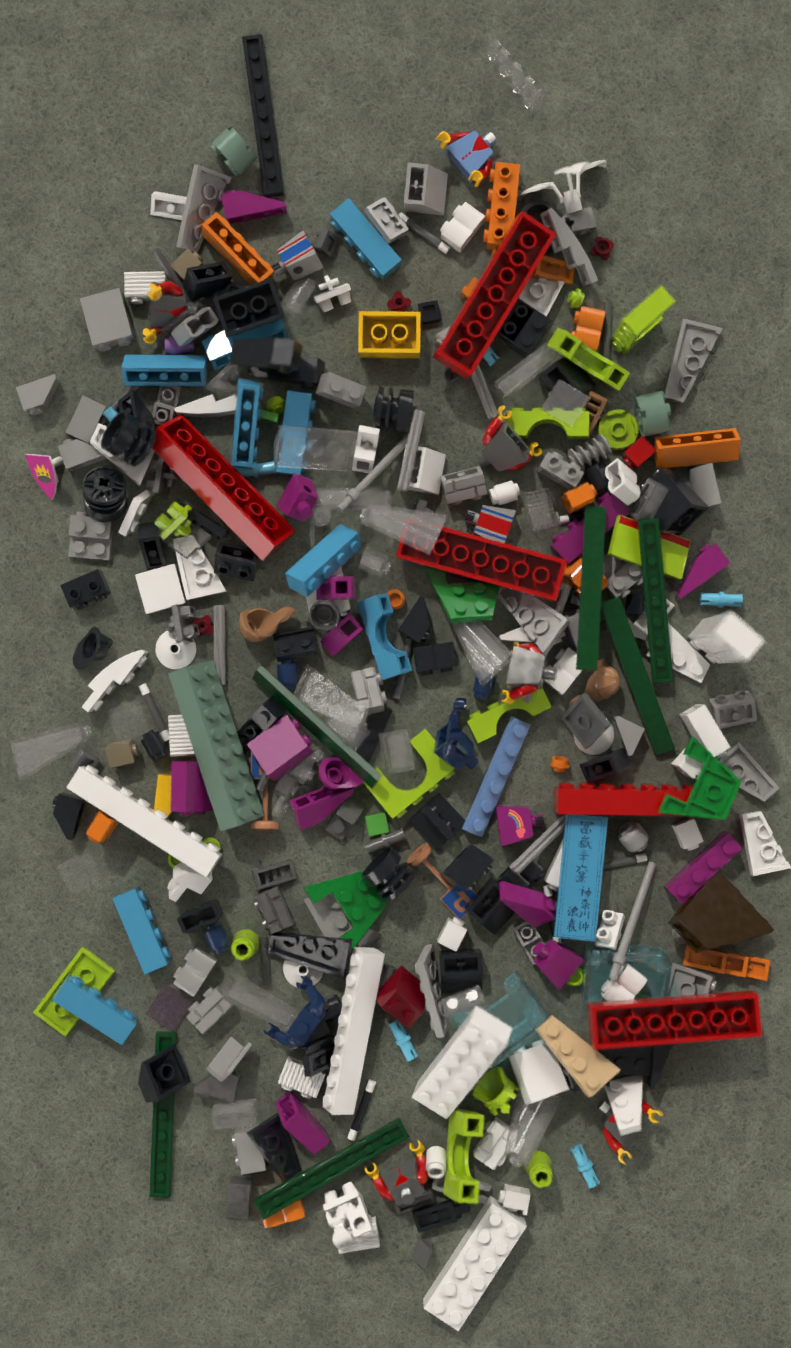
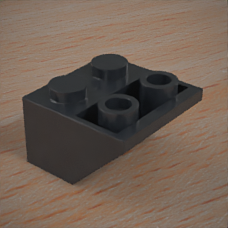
M518 298L497 335L510 349L528 360L549 329L552 320Z
M565 357L556 361L538 379L558 405L565 410L596 385L582 368Z
M471 844L440 875L457 892L470 891L478 884L476 879L481 875H486L491 870L492 866L490 864L494 859Z
M492 877L464 907L471 916L494 935L515 913L500 900L499 883Z
M480 948L461 949L456 952L454 950L439 951L441 992L482 990V958Z

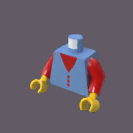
M445 131L440 132L436 137V140L442 141L440 148L443 149L448 145L447 156L468 181L472 183L475 180L474 186L478 187L481 181L489 177L493 166V151L490 147L497 142L494 134L489 132L482 138L477 131L448 134Z

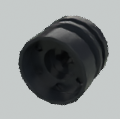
M379 387L373 410L375 428L380 429L381 421L386 422L385 431H389L392 422L395 423L396 432L409 434L414 390L401 389L398 398H394L393 388H389L388 397H384L385 387Z
M121 411L111 420L104 431L101 447L114 456L119 455L120 460L128 465L136 467L145 460L154 446L156 431L151 427H147L143 422L138 423V419L127 411Z
M108 466L97 467L86 473L82 480L84 509L87 514L94 520L101 522H111L120 518L127 508L126 480L122 473Z
M388 847L372 860L361 875V878L370 887L379 884L376 893L382 895V899L385 902H390L405 891L416 875V871L413 868H409L407 862L398 865L402 857L393 847Z

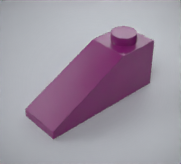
M230 190L221 195L225 217L230 225L287 213L286 204L282 201L243 191L237 192L236 190Z
M716 543L711 546L706 544L698 550L700 554L695 557L675 595L676 600L683 598L730 564Z
M323 787L289 800L295 822L301 830L321 823L354 792V789L340 788L332 790Z
M504 881L499 882L500 900L530 925L537 927L555 920V903L544 893Z

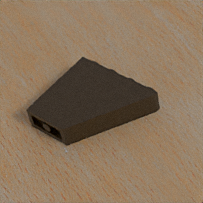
M720 870L689 897L668 921L671 927L695 953L760 937L774 930L768 921L758 913L754 906L746 900Z

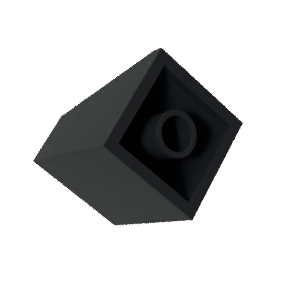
M661 468L652 475V480L668 489V493L654 517L659 518L660 531L662 533L681 535L709 507L672 470ZM644 484L639 487V488H640V492H641V490H642Z

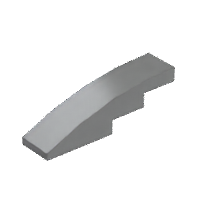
M552 208L541 213L544 226L556 233L551 242L554 253L562 251L568 270L576 267L583 287L598 281L587 254L568 225Z

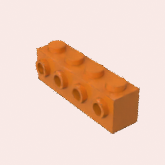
M496 162L495 169H491L489 182H493V189L488 190L487 202H491V208L486 209L485 222H489V227L484 229L483 242H487L486 249L498 248L515 219L520 164Z
M218 212L214 213L202 224L201 235L249 285L269 278L273 280L274 270L271 265L265 262L258 252Z
M736 428L654 437V449L656 451L653 453L657 469L739 460L741 439Z

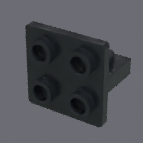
M437 793L410 819L411 823L436 849H439L447 840L450 841L456 836L455 833L466 821L440 793Z

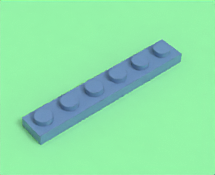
M512 716L510 717L463 825V830L480 837L483 836L531 726L530 724Z

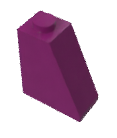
M288 1091L275 1103L283 1127L314 1155L330 1142L326 1130L292 1091Z

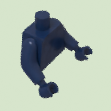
M456 698L453 704L454 710L451 711L448 723L437 731L434 753L455 769H460L464 765L469 769H473L479 762L473 756L474 744L461 730L459 725L461 717L459 710L466 709V698Z
M301 976L303 982H297L296 986L306 990L309 1002L301 1010L286 1033L280 1031V1028L271 1022L268 1023L271 1025V1029L268 1032L264 1030L266 1035L273 1039L275 1038V1040L291 1050L296 1049L301 1044L304 1046L327 1014L323 1009L325 1005L323 996L312 986V980Z

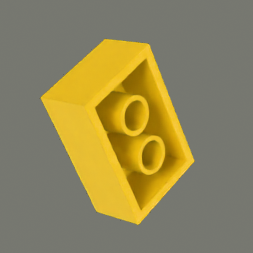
M359 311V358L420 359L421 312Z

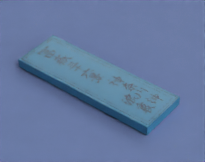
M566 814L553 935L555 938L596 942L608 817Z

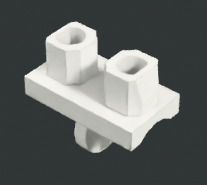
M326 275L324 276L325 282L318 286L320 291L328 288V291L313 296L322 311L327 312L334 309L330 300L334 296L338 297L340 305L350 303L349 291L351 288L348 283L333 288L332 286L339 284L338 278L330 280L329 276Z
M609 910L603 911L601 924L596 934V947L616 950L618 940L622 937L621 929L625 918L623 913Z

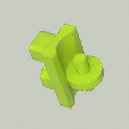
M173 502L166 511L173 518L170 520L164 514L157 518L154 524L162 531L160 534L162 539L165 540L175 529L174 534L176 536L180 534L188 536L191 533V521H184L188 517L187 513L192 509L188 504L183 508L177 502Z

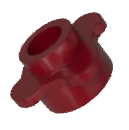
M596 237L595 245L590 250L591 255L600 256L603 260L609 259V252L614 247V243L606 238Z
M396 291L394 297L387 302V307L394 312H404L411 305V300L405 298L400 291Z
M205 615L203 618L195 617L192 619L191 623L199 627L200 635L197 637H201L204 634L211 635L214 632L209 615Z

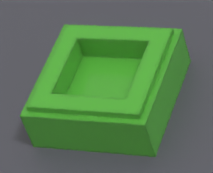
M261 409L260 421L278 426L280 421L279 415Z
M385 812L365 816L369 836L389 832Z

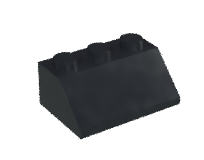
M272 278L213 298L226 338L285 318Z

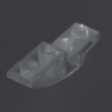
M319 745L312 749L314 752L282 776L273 793L280 797L271 815L279 818L281 814H286L290 806L287 801L290 795L295 796L299 788L296 785L297 781L305 784L306 781L311 782L315 771L312 769L316 762L320 763L324 752L321 751L322 746Z

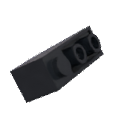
M272 696L237 731L244 754L250 749L247 744L270 728L286 711Z

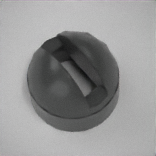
M447 367L443 372L444 379L449 383H456L460 379V375L454 372V379L452 380L453 370Z

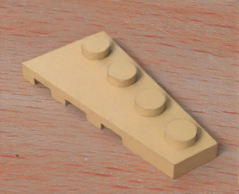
M550 1016L535 1029L588 1098L592 1097L620 1071L618 1067L554 1016Z

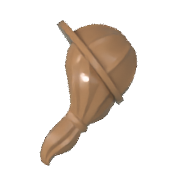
M283 607L277 612L261 608L244 610L240 613L239 632L243 638L250 642H263L275 633L278 624L289 620L296 613V610L292 607Z
M599 659L597 671H594L588 678L584 693H587L592 701L608 699L618 691L621 682L620 676L614 668L608 666L604 659ZM579 696L574 697L569 702V707L578 699Z

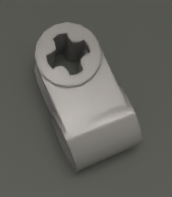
M591 207L566 214L561 218L570 226V230L574 235L585 234L586 231L592 232L598 228Z

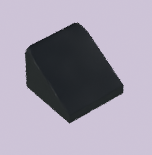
M644 594L627 595L626 614L636 616L643 614Z

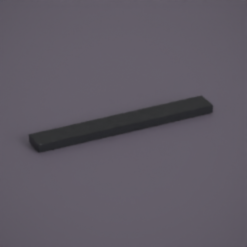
M262 34L242 36L264 197L283 196L284 188Z

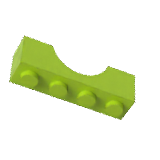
M557 328L547 344L552 350L620 391L630 375V372L598 354L564 329Z
M512 408L511 417L506 419L521 439H528L532 430L537 426L552 423L561 427L570 440H589L590 414L589 411H585V408H574L573 411H565L564 408H553L552 411H544V408H532V411H524V408Z
M543 688L532 694L529 703L521 701L522 698L516 699L511 705L506 703L499 705L497 701L487 706L488 711L481 713L479 710L470 714V719L466 722L476 742L480 743L496 735V726L499 718L510 709H522L531 716H535L551 708L552 706Z

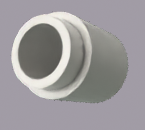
M511 480L493 486L492 489H489V495L493 505H503L518 500L517 496L520 495L518 484H513Z
M433 1146L426 1151V1170L431 1178L439 1179L446 1172V1150L440 1146Z

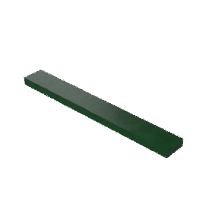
M585 506L576 670L597 671L606 519V507Z
M659 518L637 520L652 684L673 682Z
M620 597L601 603V610L654 753L657 756L675 749Z
M259 666L256 669L252 679L369 787L373 788L382 777L381 774L263 666Z
M156 1032L155 1054L172 1044L177 1046V1032ZM175 1092L160 1101L153 1102L149 1197H171Z
M397 1118L253 1199V1202L261 1218L264 1220L409 1138V1135L401 1119Z

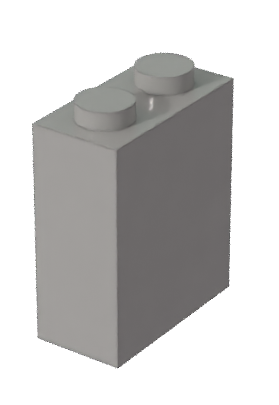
M120 288L80 298L91 343L96 350L101 352L111 349V346L118 344L119 346H127L131 344V341L135 340L124 295Z

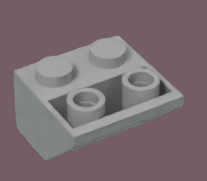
M408 163L404 212L444 215L448 174L428 164Z

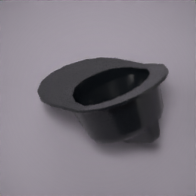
M92 627L76 647L73 654L74 667L80 670L85 668L91 661L104 659L113 644V640L100 633L97 627Z

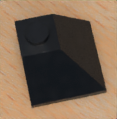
M172 1044L141 1062L138 1084L146 1103L160 1101L191 1082L176 1044Z

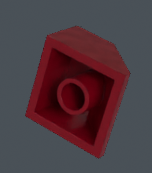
M401 965L378 990L376 1000L381 1008L409 1029L423 1014L426 998L420 989V979Z

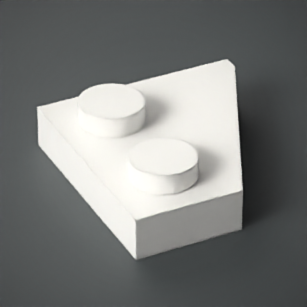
M146 489L133 498L118 533L127 536L129 533H134L140 524L139 519L146 511L149 502L155 494L152 490Z

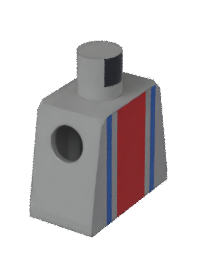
M483 505L480 514L468 510L464 522L475 525L473 535L505 543L516 511Z

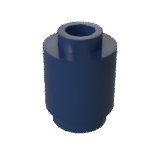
M293 660L281 661V664H277V680L287 689H296V684H298L297 664H293Z
M482 669L481 673L477 672L473 687V697L490 700V695L493 696L497 677L493 676L492 671Z
M215 922L206 926L207 930L203 933L211 951L213 950L215 954H219L230 948L228 944L230 941L222 924L218 925Z

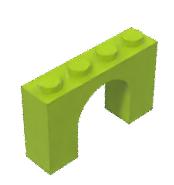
M662 285L620 323L611 338L613 342L611 345L618 353L622 352L625 355L663 320L662 315L675 303V300Z
M426 729L409 741L426 763V776L419 786L410 790L399 789L387 779L379 767L375 768V770L382 777L373 788L363 781L392 819L395 816L398 819L407 812L406 808L410 804L414 806L423 799L422 795L426 791L430 793L439 786L438 782L442 778L447 780L455 774V768L434 753L435 740Z
M455 1109L449 1116L446 1151L447 1167L443 1194L458 1203L478 1204L480 1181L474 1179L470 1174L468 1154L472 1137H483L484 1115L468 1109Z

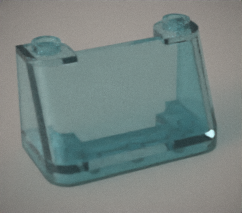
M594 941L585 944L582 1005L587 1006V1003L602 1002L601 987L605 981L611 980L608 977L614 963L612 959L614 954L618 952L620 943H617L616 950L596 947ZM629 944L625 957H627L625 962L647 978V982L634 999L667 997L672 970L667 951L660 946Z
M517 970L504 981V989L507 994L484 1010L512 1028L507 1045L489 1068L498 1065L539 1034L535 1029L550 1017L537 995ZM460 1011L450 1018L456 1030H458L470 1014L468 1011Z

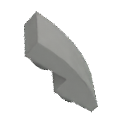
M160 386L157 402L154 404L152 413L155 424L163 425L174 419V408L178 405L182 386Z
M526 921L513 928L532 965H534V958L537 956L534 953V947L540 942L544 944L536 927H533Z

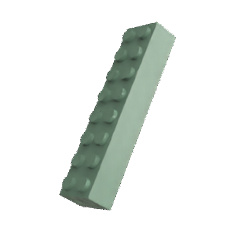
M213 660L187 666L169 673L220 831L234 828L265 816Z

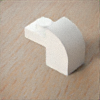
M359 425L352 466L353 471L370 473L373 470L380 429Z
M183 862L177 864L173 868V878L168 884L169 899L176 902L186 888L202 894L212 881V872L208 877H205Z

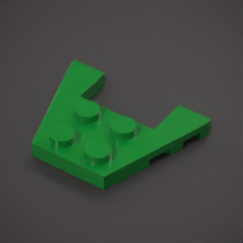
M426 567V574L430 578L450 622L492 620L500 586L485 582L447 584L445 571Z
M690 737L683 755L699 761L703 765L686 803L665 794L658 812L726 820L742 781L723 763H720L699 741Z
M363 871L303 887L313 904L332 893L352 926V929L338 937L353 939L350 953L386 907V903L381 895L376 893L377 888L375 886L370 887L361 878Z

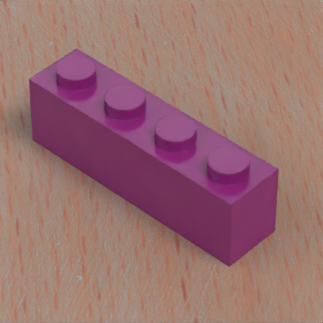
M608 492L598 499L599 503L596 505L606 507L605 533L615 525L618 515L625 516L630 512V509L624 502ZM584 516L579 520L574 519L567 525V531L563 534L559 532L551 539L553 541L549 545L559 558L567 560L568 564L582 553Z
M723 831L666 883L664 887L679 903L683 904L732 859L742 847L729 833Z

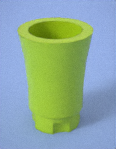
M249 929L237 932L233 937L231 947L234 957L238 960H247L255 955L260 947L258 935ZM241 944H245L247 949H243Z
M534 1151L528 1154L524 1161V1169L529 1175L531 1182L538 1188L548 1187L551 1184L552 1162L550 1157L542 1151Z

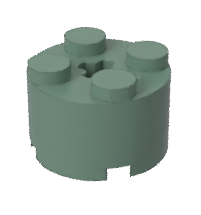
M230 125L210 146L214 154L222 162L224 161L228 169L236 177L239 174L241 175L258 158L253 150L250 151L247 142Z
M663 390L640 395L633 399L635 415L637 414L641 436H651L672 430L671 422L668 419V415H671L669 403H665Z

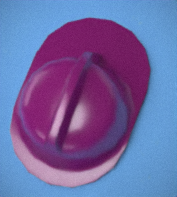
M338 757L325 758L319 765V781L328 789L353 788L363 783V780Z

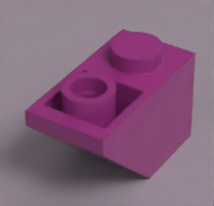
M348 614L320 642L334 657L364 629L351 614Z

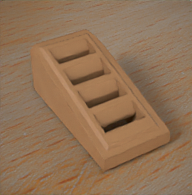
M589 391L581 407H588L597 412L596 415L589 412L590 419L593 420L592 423L589 422V436L608 399L592 391ZM591 399L601 404L600 407L590 403L589 400Z

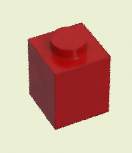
M642 435L622 454V461L630 469L633 467L636 470L656 450Z

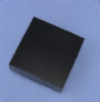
M438 300L418 304V310L421 312V325L441 321Z

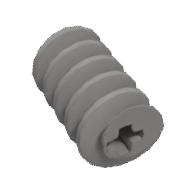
M602 434L597 435V440L590 438V444L584 441L582 447L580 445L575 446V451L572 448L568 449L566 457L569 464L573 462L584 471L585 463L589 467L592 466V460L598 464L600 463V456L607 460L606 453L612 456V451L607 439Z

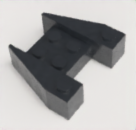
M265 338L234 339L230 364L250 366L248 376L300 384L303 388L314 389V386L318 387L321 374H324L325 362L318 357L301 356L303 346L296 340Z
M673 1044L595 1050L620 1069L617 1074L647 1076V1084L651 1090H654ZM610 1080L606 1083L607 1087H610Z

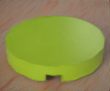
M612 410L606 413L598 425V435L602 434L607 439L612 450H624L630 447L635 442L639 433L636 418L625 410Z

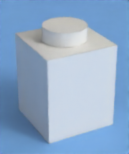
M689 817L672 824L681 848L690 851L698 848L699 843L704 842L694 818Z
M448 917L437 938L438 943L456 952L467 931V927L464 926L465 922L457 917L453 919Z

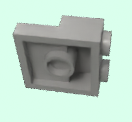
M554 451L552 454L548 452L537 472L568 490L574 489L584 474L581 471V467L573 462L569 464L563 461L564 457Z
M76 512V515H71L68 556L110 561L114 520L111 522H101L88 517L86 512Z
M607 552L603 556V575L609 584L606 589L613 598L619 596L622 599L631 592L629 588L633 584L638 586L643 582L642 567L609 556Z
M673 963L663 997L714 993L717 986V981L714 980L715 975Z

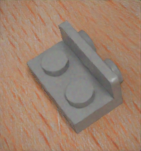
M385 197L367 206L364 210L388 244L396 239L400 241L404 239L409 228Z
M738 691L735 694L718 695L715 698L709 699L710 705L713 708L714 721L719 729L757 721L755 699L749 691Z

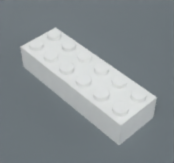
M732 612L704 618L688 636L691 640L689 642L690 645L698 651L700 649L706 653L705 657L713 664L716 662L721 664L748 661L764 642L758 634Z
M475 1006L418 1080L412 1098L447 1119L505 1048L512 1028L478 1006Z
M490 1196L423 1298L424 1309L459 1331L527 1227L525 1218L516 1212L507 1210L506 1207H503L502 1203H498V1200Z

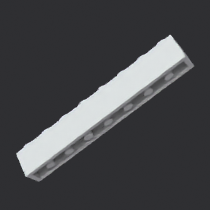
M87 765V767L80 766L66 788L203 876L208 877L223 855L219 852L220 848L212 843L206 844L201 841L202 837L195 832L190 834L184 830L185 826L176 820L172 822L167 819L168 815L159 809L154 811L149 807L150 803L140 798L137 800L132 796L133 793L124 787L120 789L114 785L116 782L107 776L101 777L97 774L98 770L94 767Z
M353 947V952L350 956V968L346 977L345 994L342 997V1009L338 1018L339 1025L334 1039L335 1046L330 1060L331 1066L327 1076L326 1092L323 1097V1107L332 1115L354 1114L385 956L384 953L376 948Z

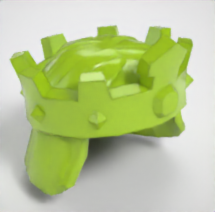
M497 1066L480 1079L473 1089L472 1096L483 1102L490 1113L495 1116L498 1114V1108L501 1109L502 1113L510 1112L511 1106L507 1103L511 1099H515L517 1095L513 1091H518L520 1088L507 1078L502 1067Z

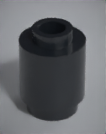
M600 463L585 470L589 485L592 484L599 495L609 491V480L606 478L605 468L601 467Z
M150 730L142 735L144 739L141 740V743L149 757H152L154 761L169 754L167 751L168 747L159 731L154 732V730Z

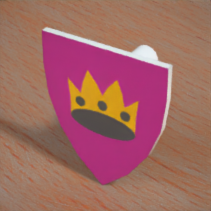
M25 454L36 482L43 492L53 500L57 490V483L59 482L55 467L63 464V459L60 456L52 459L51 456Z

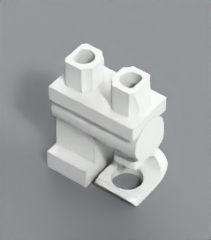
M352 1182L342 1186L344 1192L342 1197L338 1198L335 1190L324 1193L326 1204L323 1207L329 1226L334 1228L333 1243L338 1249L356 1242V1239L360 1242L376 1235L363 1196ZM347 1221L350 1222L353 1235L347 1231L345 1226Z

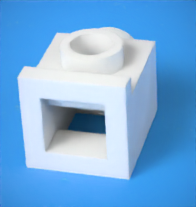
M505 1184L504 1190L499 1192L498 1203H502L503 1207H506L509 1211L517 1212L522 1210V1214L527 1216L531 1196L529 1188Z

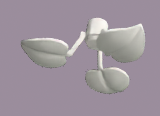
M598 160L592 163L581 162L555 171V175L567 173L570 190L563 192L564 197L554 182L534 185L523 191L519 196V201L529 192L553 189L559 197L560 203L564 202L566 214L582 210L580 175L587 169L595 166L606 168L607 162L606 160ZM571 173L576 174V189H573Z

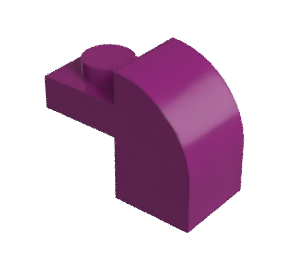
M347 576L327 579L316 590V600L356 599V578Z

